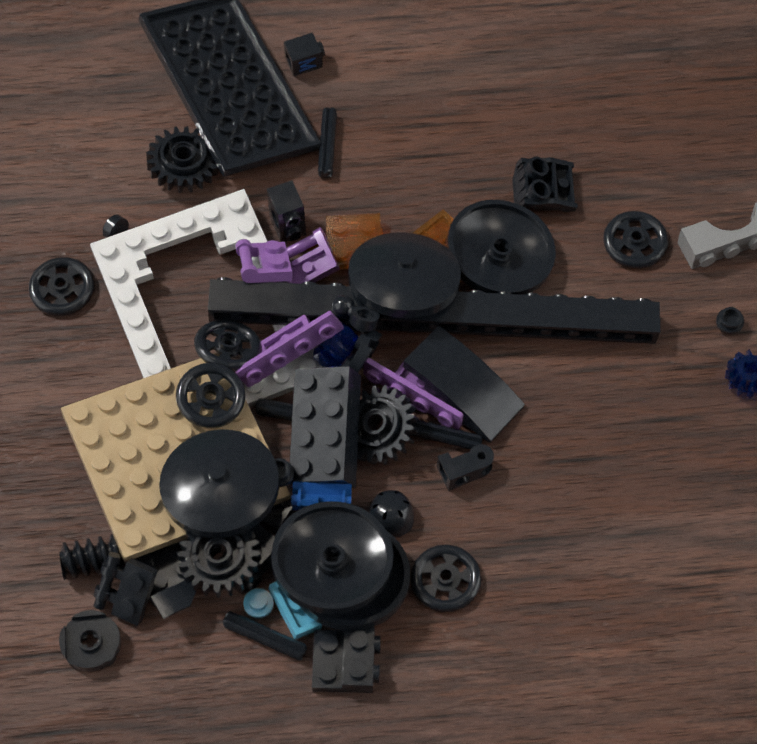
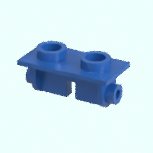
M293 481L292 510L298 511L306 506L328 501L351 504L352 484Z

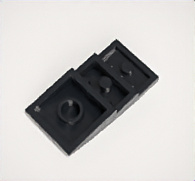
M439 325L403 361V368L425 383L424 390L462 412V424L476 434L481 435L489 443L524 408L525 404L484 361Z

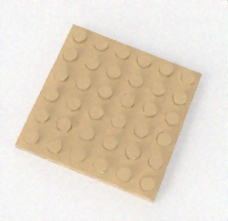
M201 358L61 407L64 421L124 562L187 539L186 531L179 527L166 512L159 487L162 468L169 455L181 443L203 432L226 429L249 434L268 448L246 399L238 417L231 423L219 428L210 429L196 426L181 414L176 403L177 385L181 377L189 369L205 363ZM203 375L196 379L199 385L210 382L208 375ZM224 378L218 382L224 391L231 387L230 383ZM196 392L187 393L189 403L197 402ZM212 393L205 396L207 400H214L216 398ZM226 398L220 408L227 411L233 402ZM201 408L200 415L212 417L213 410ZM286 486L279 487L278 497L274 505L290 500V493Z

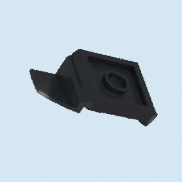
M180 541L135 558V560L158 570L149 599L152 605L157 607L163 619L190 607L197 592L193 590L192 582H185L183 577L185 573L180 572L178 564L181 561H179L177 556L178 552L183 551Z

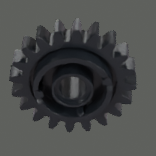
M176 126L174 127L173 134L165 129L164 138L156 135L155 143H149V151L146 152L147 170L151 171L152 179L158 178L159 186L167 183L168 191L177 186L179 193L183 191L184 187H187L191 193L193 192V185L203 189V181L211 184L212 176L218 175V167L202 137L199 136L197 128L193 133H190L188 126H185L183 132H180Z
M384 385L381 391L378 387L373 386L372 394L363 389V399L360 400L357 458L363 462L367 460L372 465H375L377 461L386 465L388 456L397 461V451L399 450L406 454L407 450L404 444H414L409 435L419 431L411 426L419 421V418L412 414L415 412L416 407L409 404L411 399L405 394L402 395V392L396 388L392 390L387 385ZM383 420L382 427L376 430L377 424Z
M253 530L226 538H206L186 531L189 541H180L183 551L177 553L178 559L181 561L178 566L180 572L185 573L183 575L185 582H192L194 591L203 586L204 596H208L211 590L214 589L217 598H220L223 589H226L229 596H232L233 586H237L238 589L243 591L242 580L253 582L250 571L259 572V566L256 562L262 560L261 553L257 551L260 549V544L258 540H254L255 534ZM217 553L226 554L221 560L212 559Z

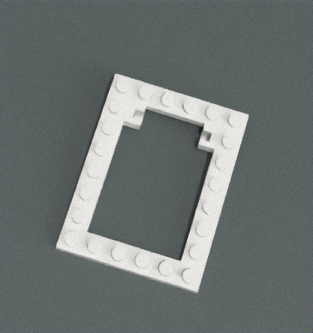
M244 189L90 244L143 378L171 369L137 287L138 284L154 279L145 255L209 232L212 233L219 254L235 250V245L240 239H247L251 243H266V237ZM252 257L253 265L257 269L261 268L258 257ZM273 325L275 332L285 327V325ZM312 348L309 352L299 356L251 387H247L243 383L248 406H255L259 398L271 400L294 391L295 369L323 368L315 348Z

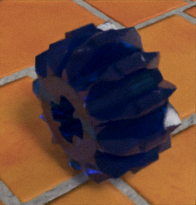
M342 323L343 330L320 343L313 350V357L322 367H339L354 349L358 336L348 325L346 326Z
M750 349L746 351L745 355L738 351L734 359H730L727 363L725 379L729 380V389H738L737 396L745 392L750 399L754 393L757 394V355H753Z

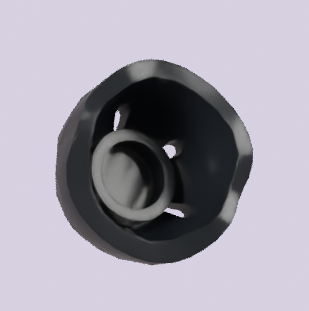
M386 490L377 494L370 503L369 513L377 518L392 536L400 537L412 529L414 509L411 501L403 493L396 490Z

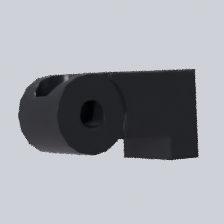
M479 444L472 447L470 452L451 458L449 452L439 455L437 458V469L448 491L488 475L492 470L494 453L487 445Z

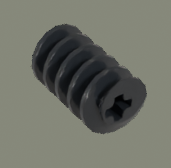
M110 534L108 543L104 542L102 536H98L97 545H93L90 538H86L85 547L83 548L79 541L75 540L71 550L67 543L63 542L59 552L63 579H67L68 571H70L74 579L78 578L80 569H82L86 577L90 576L92 567L98 575L101 574L102 564L107 561L110 552L120 555L118 564L123 566L122 555L113 534Z

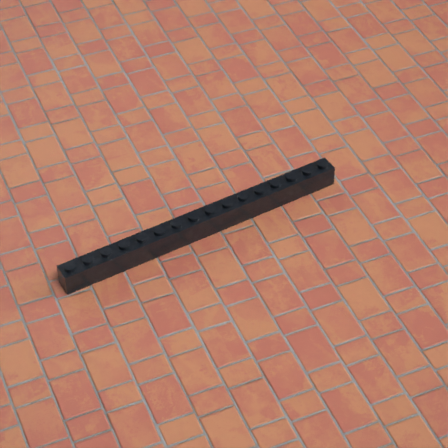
M220 277L218 279H210L208 318L209 322L233 320L245 324L286 326L304 314L312 322L324 313L332 311V303L340 295L350 297L355 307L365 305L355 297L350 286H345L341 283H332L330 285H318L310 281L301 284L289 283L287 281L246 283L227 277ZM472 290L470 292H458L454 300L447 307L425 317L395 318L379 313L380 317L375 329L431 333L439 325L449 334L656 344L661 333L660 302L651 301L646 298L635 301L624 300L620 297L596 299L594 296L576 298L568 297L564 294H556L554 296H540L537 293L516 295L507 291L496 294ZM336 316L344 328L354 329L349 322L350 317L340 318Z

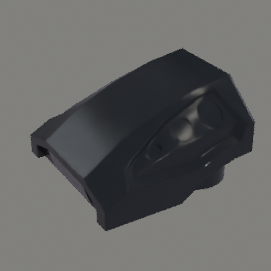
M521 157L516 163L512 179L514 203L533 209L559 210L564 212L575 211L578 208V204L575 203L572 174L574 162L552 157Z

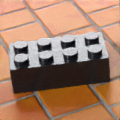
M350 366L295 369L290 464L294 469L292 485L293 481L352 484V488H356L361 375Z

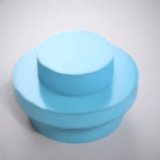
M258 588L246 594L243 604L249 616L263 618L270 614L274 602L272 595L268 591Z

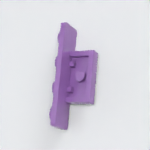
M332 311L324 313L312 322L304 314L262 340L261 353L244 363L235 373L247 387H251L299 356L309 352L320 343L333 337L336 333L343 330L344 327Z
M370 358L365 361L363 373L370 382L376 385H387L392 390L394 388L402 392V395L405 394L411 399L410 402L420 412H428L446 427H453L458 430L461 428L463 413L424 390L425 383L403 368V363L394 373Z

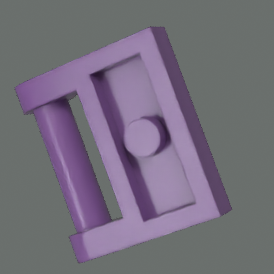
M321 227L313 230V234L286 248L290 259L316 244L319 245L318 248L290 262L292 281L287 282L301 284L310 281L315 283L340 270Z
M247 239L237 241L235 248L236 253L241 258V277L244 282L292 281V269L285 242L267 241L266 243H251ZM252 257H258L261 268L257 269L253 265Z

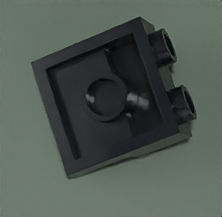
M375 627L359 631L314 630L312 692L373 693V683H379L380 665H374V654H380L381 636L375 635Z

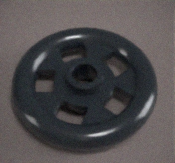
M627 211L615 216L607 224L603 234L604 246L609 256L620 265L635 269L650 267L659 262L665 255L669 243L664 225L656 217L641 211ZM629 222H640L641 227H629ZM616 230L624 232L622 240L614 238ZM654 230L657 238L650 239L647 231ZM632 236H639L641 239L634 240ZM649 246L653 252L645 256L641 251ZM623 247H625L628 250L633 251V253L629 257L623 254L620 250Z
M70 257L53 258L42 263L33 272L29 281V295L33 304L46 314L54 316L70 315L81 310L90 301L94 292V277L90 269L77 259ZM68 268V273L56 274V269ZM81 275L83 284L75 286L73 278ZM43 277L50 278L47 287L40 286ZM60 282L66 283L63 287H57V284ZM75 293L78 298L68 303L65 298ZM48 294L57 298L53 304L45 300Z
M233 320L211 321L203 325L197 331L194 338L195 350L205 363L221 364L233 371L240 369L244 363L256 357L262 351L258 335L247 325ZM210 334L216 336L214 342L206 338ZM242 342H249L251 348L243 349ZM214 349L220 356H216L210 351ZM237 355L241 356L240 359H231V357H235Z
M203 363L192 367L181 377L176 388V403L181 414L192 424L202 428H219L234 421L241 413L245 404V388L239 376L230 368L217 363ZM208 375L210 382L199 385L196 379L200 376ZM223 378L231 385L226 391L218 384ZM196 392L197 402L189 403L187 393ZM212 393L216 398L214 400H207L205 396ZM226 398L233 402L227 411L220 408ZM201 408L213 410L212 417L200 415Z
M448 544L433 546L420 554L413 564L410 575L412 590L419 601L428 608L439 612H453L469 605L477 596L482 580L481 571L475 558L466 550ZM443 557L445 563L434 567L431 561L435 558ZM460 560L467 568L460 572L452 564ZM443 573H448L451 575V579L443 580L440 576ZM423 574H431L432 585H423ZM461 580L469 584L464 593L456 590ZM436 591L449 592L448 600L435 598Z

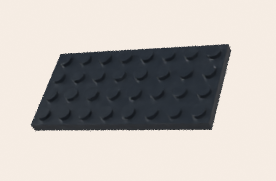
M192 0L139 13V22L223 177L320 149V140L239 0Z

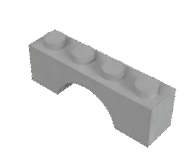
M757 202L753 208L751 222L744 228L733 231L722 230L705 220L681 229L678 245L691 269L699 266L707 267L716 260L724 257H735L741 251L747 249H757Z

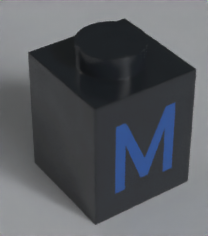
M313 32L284 41L285 59L293 77L323 68L322 57L325 56V50L322 42H317Z

